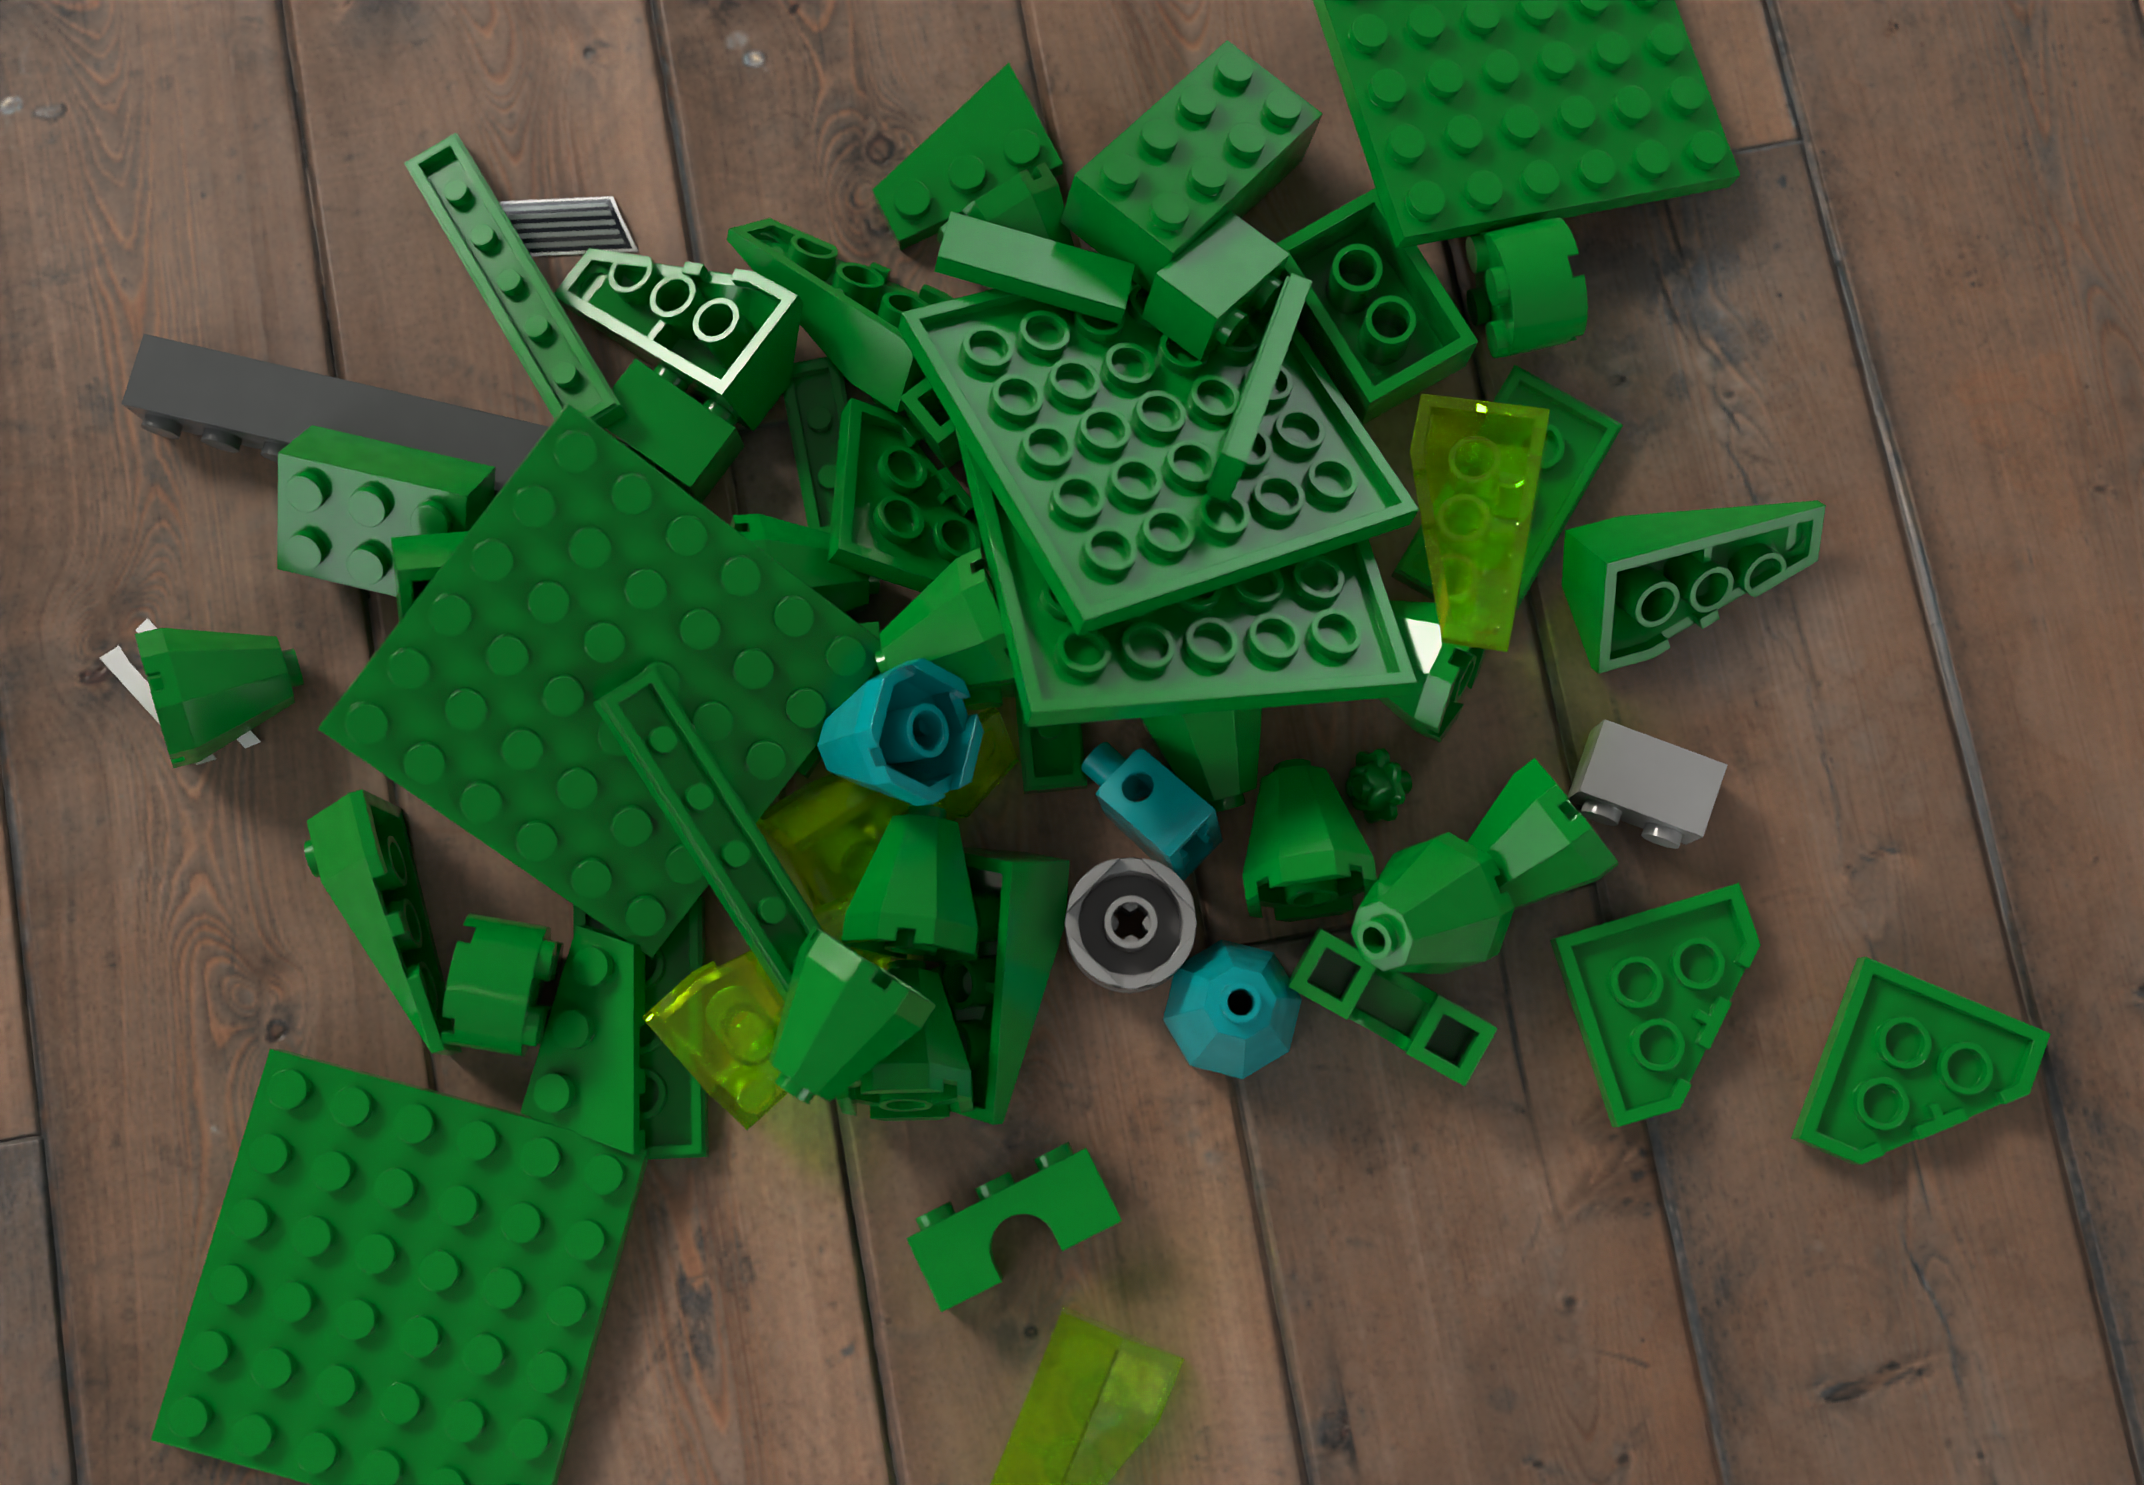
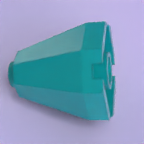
M925 658L906 661L867 681L823 722L817 746L827 771L847 781L915 806L934 804L946 797L944 795L946 792L960 789L970 783L984 730L978 715H968L962 699L970 698L965 681Z
M1221 939L1186 960L1174 974L1162 1020L1189 1066L1242 1080L1290 1051L1302 998L1298 992L1288 987L1290 978L1274 952ZM1229 994H1232L1235 998L1243 995L1247 999L1249 1007L1244 1011V1016L1235 1015L1229 1010L1227 1005Z

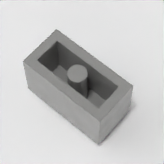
M1604 719L1590 730L1567 797L1570 802L1581 805L1580 813L1590 820L1610 826H1617L1619 820L1642 828L1641 836L1644 839L1663 847L1678 849L1680 843L1687 845L1704 836L1728 765Z

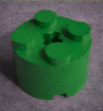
M1562 218L1542 219L1467 237L1466 254L1470 269L1475 274L1476 288L1467 291L1468 312L1474 326L1485 325L1488 348L1494 359L1566 344L1577 340L1576 337L1583 336L1588 319L1587 287L1584 275L1573 277L1568 257L1578 255L1579 251L1571 230Z
M470 913L466 917L463 926L476 929L471 943L457 941L443 1003L442 1017L455 1019V1030L442 1031V1042L444 1044L524 1057L529 1046L536 1047L537 1044L542 1042L551 1012V1006L540 1004L544 982L557 980L564 943L551 940V928L547 926Z

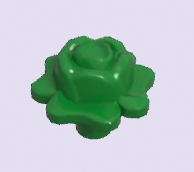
M1385 748L1376 749L1372 753L1367 751L1358 752L1356 755V767L1350 769L1348 773L1349 778L1345 782L1346 794L1352 800L1353 807L1356 810L1363 811L1365 820L1370 824L1376 823L1381 819L1386 821L1396 820L1398 815L1397 805L1404 803L1405 795L1412 789V778L1409 772L1402 770L1400 764L1396 761L1390 762L1389 753Z

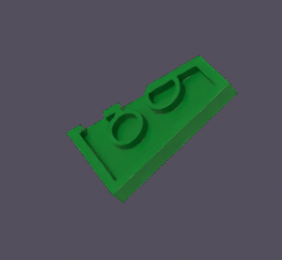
M1008 62L874 187L872 192L874 200L901 251L937 234L940 227L948 222L950 212L965 215L962 209L1015 174L1027 169L1032 175L1035 167L1045 162L1055 178L1063 174V163Z
M576 926L520 1114L576 1131L577 1135L631 1155H638L641 1149H645V1129H639V1094L645 1093V1068H639V1028L645 1024V953L641 951L639 944L628 942L620 936L591 926Z

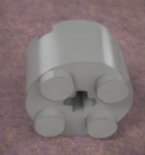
M1117 858L1096 865L1074 887L1065 914L1067 946L1078 968L1097 985L1127 994L1156 988L1174 976L1190 954L1196 935L1197 920L1192 895L1185 883L1164 864L1144 858ZM1120 912L1127 917L1133 916L1136 912L1142 914L1145 919L1141 930L1145 936L1140 940L1133 935L1127 936L1124 940L1120 939L1116 935L1119 922L1115 915Z

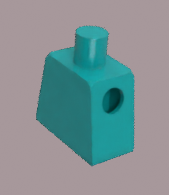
M1103 742L1083 762L1081 770L1100 787L1096 792V796L1104 814L1152 860L1170 868L1183 882L1223 841L1215 809L1143 748L1140 747L1126 759L1108 742ZM1142 797H1148L1143 801L1136 802L1138 799Z

